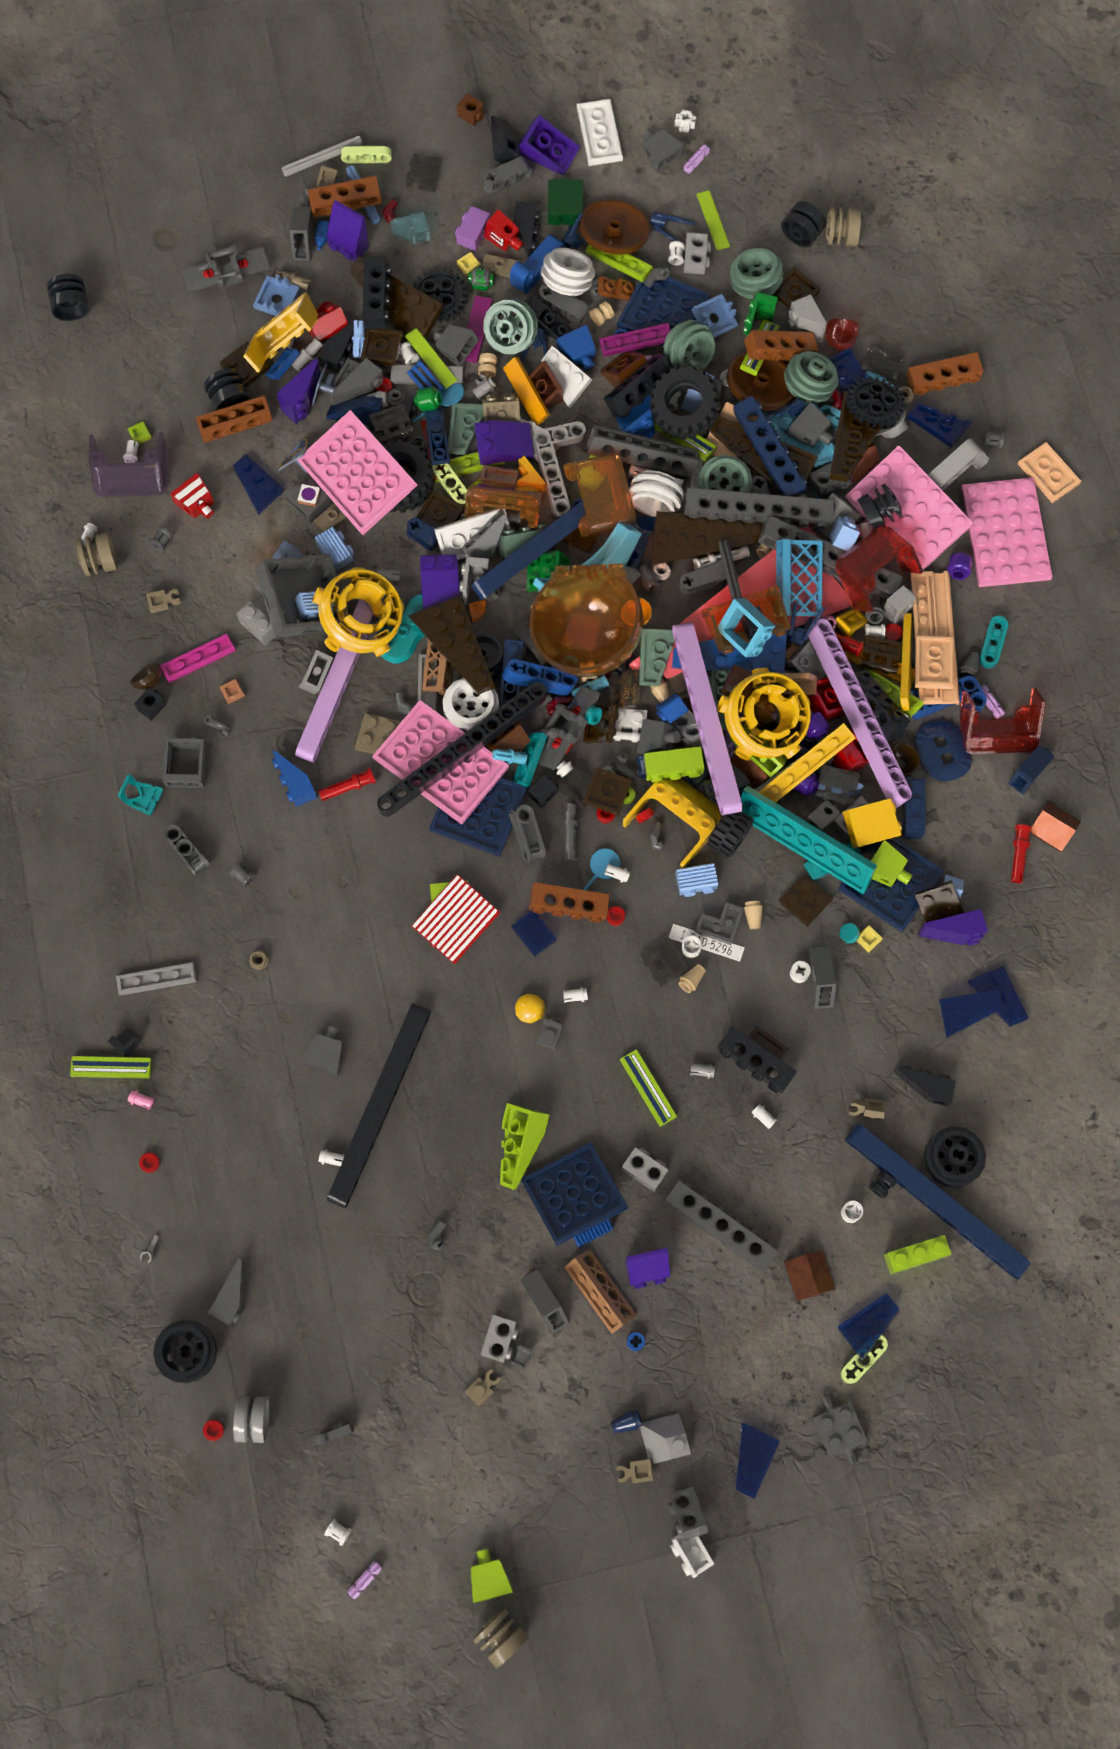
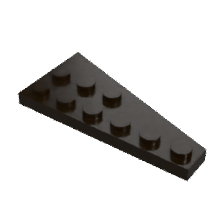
M358 257L350 274L363 288L365 260ZM389 275L391 290H388L390 305L387 306V310L390 313L391 323L398 331L403 332V337L406 340L405 336L416 328L426 340L444 305Z

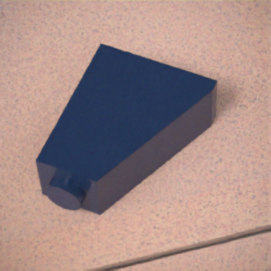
M1039 745L1015 772L1008 784L1024 795L1054 759L1051 751Z

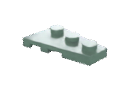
M462 403L452 405L448 442L449 454H467L476 436L474 423L483 422L484 420L483 405Z
M641 629L639 686H659L674 644L672 630Z

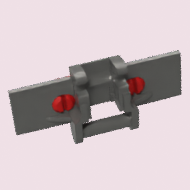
M231 244V247L210 253L208 251L204 252L207 263L184 269L182 273L188 291L193 292L217 284L220 289L243 282L242 277L270 270V266L263 247L238 254L235 244ZM234 253L230 257L231 262L219 266L216 261H211L212 259Z
M581 687L568 708L565 705L556 704V709L546 726L540 730V732L547 735L549 740L542 750L539 765L552 770L557 768L563 756L569 753L588 723L585 720V713L590 706L596 704L599 699V692ZM560 715L566 718L561 730L554 727Z

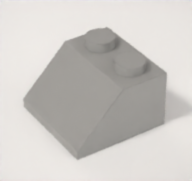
M808 295L791 303L787 320L789 329L793 330V332H813L816 343H821L827 323L812 296Z
M263 597L249 601L237 613L239 622L265 646L275 638Z

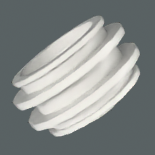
M557 248L544 257L541 275L546 285L560 294L577 296L583 294L592 286L595 269L591 260L583 253L569 248Z
M649 470L633 477L628 496L636 510L645 515L655 517L656 511L678 512L684 498V492L681 484L674 477L660 471Z
M464 678L453 682L446 690L443 698V710L445 718L466 733L499 709V700L495 689L475 697L473 693L476 692L467 684ZM466 694V697L464 699L460 698L462 695ZM487 702L488 706L483 707L482 703ZM460 706L461 709L459 711H456L454 707ZM474 707L475 710L469 711L468 708Z

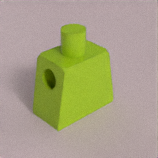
M884 840L871 860L872 863L877 865L872 879L892 887L896 879L907 885L913 876L903 869L908 860Z
M489 1549L477 1551L479 1564L471 1566L473 1603L513 1593L501 1560L491 1561Z

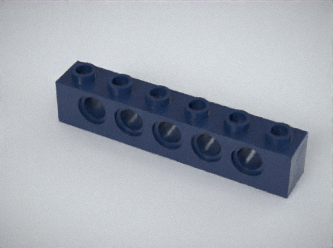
M753 396L733 406L734 415L782 496L798 497L805 494L807 482L803 476H799L797 472L799 469L795 461L789 459L788 455L790 454L786 446H782L779 442L781 439L776 430L773 431L770 427L772 425L767 415H763L761 411L763 408L758 400L755 401ZM756 416L758 417V419L756 421H750L749 417ZM765 431L767 434L759 436L758 432ZM769 446H774L776 449L774 451H768L766 448ZM778 461H783L785 463L782 467H778L775 465V463ZM787 476L794 478L791 482H787L784 479Z

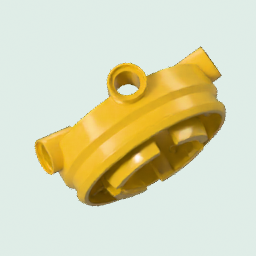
M354 567L332 579L325 589L318 587L312 599L313 603L318 604L319 619L324 631L328 635L324 642L330 650L337 652L342 647L355 653L374 652L376 657H380L391 649L388 643L396 635L400 627L404 605L395 587L382 575L362 567ZM350 578V584L340 594H337L339 587L335 586V584L340 580ZM386 594L387 597L382 602L381 599ZM352 599L365 601L370 605L373 615L379 618L378 624H363L355 620L351 615L345 617L343 609L347 607L346 603ZM332 611L337 612L340 620L339 624L335 620ZM385 624L393 627L391 632L386 629L375 635L371 640L360 639L361 635L379 632Z
M768 668L752 670V675L738 683L729 696H721L717 707L718 712L725 714L727 730L733 741L738 745L734 751L735 754L747 761L752 755L759 758H775L785 755L787 759L791 758L801 749L798 744L805 737L811 720L810 701L802 688L788 676L769 672ZM753 681V688H756V690L747 698L743 709V717L739 718L738 714L742 711L745 697L741 693ZM778 682L784 685L793 696L788 699L784 698L781 693L785 692L786 688L773 684ZM761 694L768 695L769 702L776 706L780 714L779 724L772 732L766 729L761 731L755 727L758 722L754 714V705L759 702ZM798 721H801L799 733L795 732L789 735L791 732L789 729L796 727ZM740 722H745L751 733L746 734ZM786 737L777 745L779 748H776V741ZM763 743H769V748L762 746Z

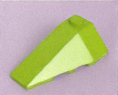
M507 1103L502 1121V1129H505V1139L501 1141V1147L504 1148V1158L501 1160L500 1185L516 1190L545 1134L549 1114Z

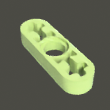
M347 146L341 150V160L345 163H388L391 161V149L386 146Z
M439 464L440 466L444 465L446 475L443 479L441 478L443 477L442 471H437V465H432L433 474L451 499L463 506L467 505L470 500L469 492L449 464ZM453 478L456 481V485L448 487L446 480ZM457 489H458V491H459V493H460L461 495H464V494H465V500H464V501H463L462 499L457 500V499H458V494H457V492H456Z
M882 1335L872 1336L850 1359L840 1373L845 1383L852 1384L857 1382L886 1351L888 1347L886 1338ZM874 1339L882 1341V1349L877 1348L873 1352L876 1354L875 1357L870 1351L866 1350L867 1346L869 1349L873 1348L875 1345ZM861 1353L869 1356L870 1361L867 1365L860 1364L858 1358ZM854 1361L855 1364L862 1369V1371L860 1372L859 1369H857L853 1374L855 1378L847 1379L846 1369H848L849 1371L852 1370L855 1367V1365L852 1364V1362Z

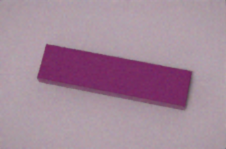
M476 295L474 297L467 329L472 330L479 341L465 361L478 363L484 338L483 321L487 311L492 306V298Z
M669 323L599 338L603 357L664 344L667 335L671 331Z

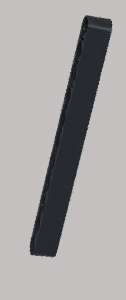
M535 682L381 795L377 800L380 814L385 817L395 814L540 706L546 700L544 684ZM535 691L542 692L540 696H535L533 693ZM520 702L527 703L525 707L518 706ZM511 713L512 717L504 718L503 715ZM491 724L497 725V728L489 729L488 726ZM476 735L482 736V739L476 741L473 739V737ZM461 746L467 747V750L464 752L458 751ZM445 758L452 759L450 763L443 762ZM430 769L437 770L433 775L427 773ZM415 780L422 781L419 786L412 785ZM401 791L406 792L404 797H398L397 794ZM384 803L391 804L388 809L382 808Z
M414 1003L410 1006L329 1191L328 1202L345 1209L348 1206L428 1022L431 1010Z

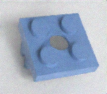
M276 275L275 278L266 276L253 307L256 310L276 316L296 300L300 287L290 284L286 277L282 280L280 275ZM275 295H280L282 297V301L280 303H274L272 301V297Z
M722 294L691 309L696 320L706 325L712 331L714 338L738 326L734 318L736 309H731L733 303L731 301L726 302ZM710 314L718 316L717 323L711 322L709 319Z

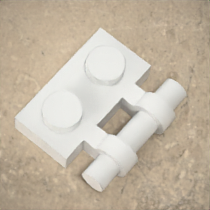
M618 708L619 719L616 720L615 728L617 731L613 739L615 741H620L621 739L632 740V742L639 741L640 733H638V730H641L643 719H647V710ZM621 729H631L632 733L621 732Z

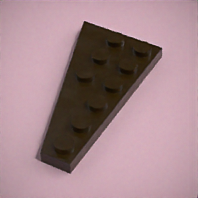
M848 391L843 393L829 479L848 482L881 430L879 424H876L874 428L873 423L866 426V421L859 423L860 418L854 419L855 413L850 414V408H847L848 403L846 399Z
M719 416L711 429V434L759 476L764 477L767 483L780 493L742 426L739 423ZM758 432V435H759V436H765V435H766V434H763V433H761V432ZM779 440L781 445H785L788 449L789 459L795 461L799 469L797 471L799 476H803L807 482L818 456ZM769 446L766 449L768 451H774L776 448L774 446ZM783 461L775 463L778 467H782L785 464ZM787 476L784 480L787 482H791L794 480V478L791 476Z
M656 511L651 567L719 552L720 540H728L730 549L758 544L764 524L762 522L746 523L743 520L726 521L722 518L710 520L707 517L690 518L681 513Z
M460 596L408 615L413 624L430 640L431 644L464 678L477 695L495 689Z

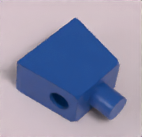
M587 325L556 339L557 350L577 367L582 365L586 371L594 367L592 360L596 356V349Z

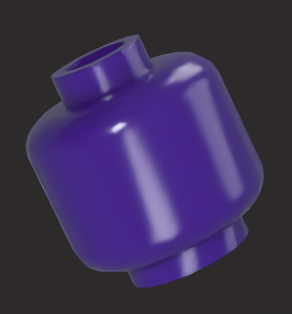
M963 552L951 555L947 569L949 575L956 580H963L969 577L973 560L968 554Z
M811 711L810 725L806 735L808 738L818 740L828 733L829 723L821 712L814 713Z
M812 773L794 787L793 790L804 796L814 794L820 784L817 774Z

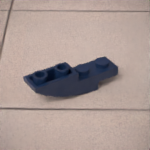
M438 408L437 410L425 411L432 465L449 464L450 458L443 409Z
M505 640L503 671L510 660L523 659L524 641ZM503 677L501 679L499 708L518 695L521 687L520 685L506 682ZM506 713V714H504V715L512 716L511 713Z

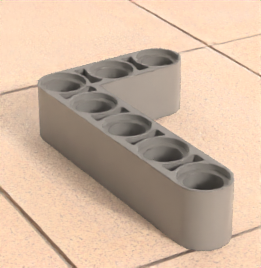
M579 421L537 431L534 436L533 446L542 478L545 482L552 514L556 519L569 511L570 504L554 449L576 444L583 440L586 428ZM579 430L581 434L575 435L572 431ZM562 434L564 438L557 439L555 435ZM544 438L547 442L540 443L537 439ZM549 455L551 460H544L542 456ZM554 472L556 477L551 478L547 473ZM558 489L561 493L555 495L552 493V490ZM563 506L565 511L559 512L557 507Z
M970 438L930 472L928 476L943 491L971 465L977 470L982 468L989 461V457Z

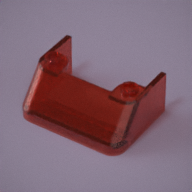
M889 526L878 527L841 555L836 561V571L850 604L855 610L874 611L868 594L874 590L876 584L873 573L894 557L897 558L903 572L923 573L914 547Z
M1032 688L1030 705L1019 706L1014 712L1013 719L978 720L979 713L975 709V703L969 693L963 691L960 724L966 751L972 755L1034 751L1039 745L1046 703L1037 688Z

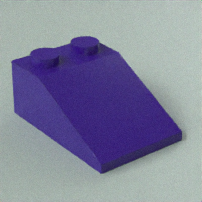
M540 115L530 123L519 142V152L523 156L561 175L566 173L580 146Z
M335 200L327 231L328 246L333 251L343 254L348 260L356 261L358 257L361 258L369 248L365 217Z
M316 358L277 392L281 411L295 424L307 417L312 406L316 387L321 376L319 362Z
M495 420L474 423L480 465L515 461L523 456L526 459L534 458L530 423Z
M457 554L420 555L419 570L423 610L460 596Z
M979 909L927 922L919 931V936L958 945L968 944L969 946H974L980 943L988 929L982 910Z
M667 1248L626 1257L625 1268L630 1287L635 1286V1289L647 1287L646 1283L654 1282L655 1285L667 1282L666 1279L670 1277Z

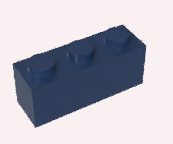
M906 777L905 779L911 789L912 796L902 804V839H922L925 834V778Z

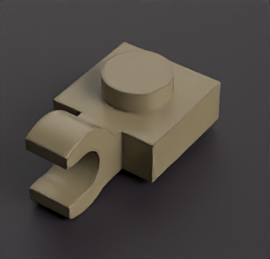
M865 1098L864 1101L851 1099V1106H856V1108H849L850 1115L856 1116L864 1112V1116L884 1119L885 1101Z

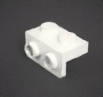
M679 1534L671 1539L673 1544L670 1547L676 1557L680 1555L684 1563L681 1566L687 1576L691 1574L695 1578L698 1574L714 1565L699 1537L684 1541L682 1534Z

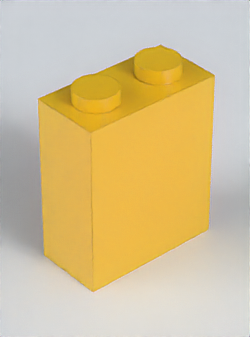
M891 798L842 812L853 849L901 836V824L897 821L895 815L896 807Z

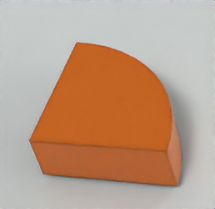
M485 599L468 604L472 622L478 621L486 611Z

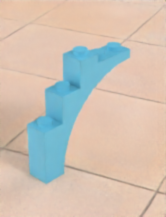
M618 522L604 545L581 566L557 577L535 578L533 585L544 596L550 594L559 598L561 602L579 607L587 589L592 590L595 588L601 590L608 573L620 572L627 564L642 533L629 524Z

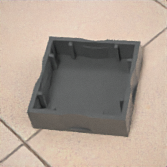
M330 554L310 555L294 559L262 560L255 569L275 638L325 632L320 619L317 618L314 621L300 619L295 598L300 592H313L318 587L325 589L329 582L337 576ZM347 607L344 608L343 611L346 617L349 615ZM336 614L334 618L339 624L340 620L338 618V615Z

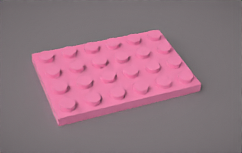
M351 410L307 449L304 456L297 459L362 535L371 529L417 486L415 481Z
M900 446L895 448L845 496L855 509L867 519L857 499L867 493L875 499L874 489L877 488L880 494L885 493L881 487L884 483L894 492L901 505L903 517L899 519L896 512H894L892 516L895 522H891L888 517L884 518L886 527L879 530L878 533L915 572H923L973 525V522Z
M1034 478L963 484L961 492L965 514L973 522L968 531L978 586L986 587L1051 580L1052 572Z
M419 700L372 757L403 780L464 735L465 732ZM461 746L458 751L464 752L467 750V747ZM483 747L421 793V795L460 824H463L508 770L509 765L504 761L494 760L492 758L493 753ZM445 758L443 760L444 763H450L452 761L451 758ZM430 769L427 773L433 775L437 770ZM415 780L412 785L419 786L422 781Z

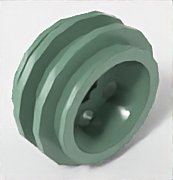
M753 248L744 251L738 255L730 268L733 289L747 299H755L757 292L772 295L783 282L782 262L777 255L767 249Z
M507 298L493 304L487 311L483 321L484 334L488 343L495 350L503 354H516L527 349L535 341L538 332V320L534 311L526 302L519 299ZM511 311L516 313V317L511 315ZM501 313L504 315L503 319L499 318ZM517 334L521 336L520 340L516 339Z
M687 320L677 324L669 332L664 343L663 353L670 366L674 367L675 370L680 369L679 366L685 365L686 368H689L690 365L696 366V370L706 368L715 351L713 333L706 325L696 320Z
M808 351L796 354L791 358L784 372L786 387L790 393L806 403L811 402L815 404L828 400L833 395V391L837 388L839 382L837 370L833 363L825 356L816 352Z
M720 455L713 457L702 466L697 475V489L710 490V488H713V490L733 492V487L736 486L739 488V492H751L752 478L750 470L743 461L735 456ZM720 467H725L726 472L721 473ZM736 473L738 479H733L732 474ZM710 474H713L715 476V479L713 481L709 480ZM721 481L727 484L724 489L719 486ZM718 504L721 509H726L724 504Z

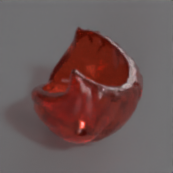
M830 319L825 329V337L828 344L840 351L851 348L858 337L859 323L850 319Z

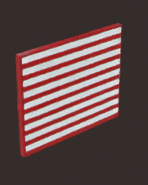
M457 874L411 926L430 942L432 947L438 949L455 965L501 912L488 902L479 891L477 892Z

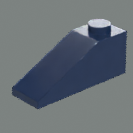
M363 396L337 405H331L326 419L340 420L351 410L362 424L379 427L383 417V398Z

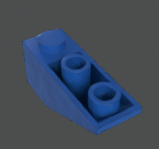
M273 751L275 758L272 759L275 769H280L282 773L278 776L282 785H287L289 791L286 794L289 801H294L297 807L316 799L317 797L309 777L278 752Z

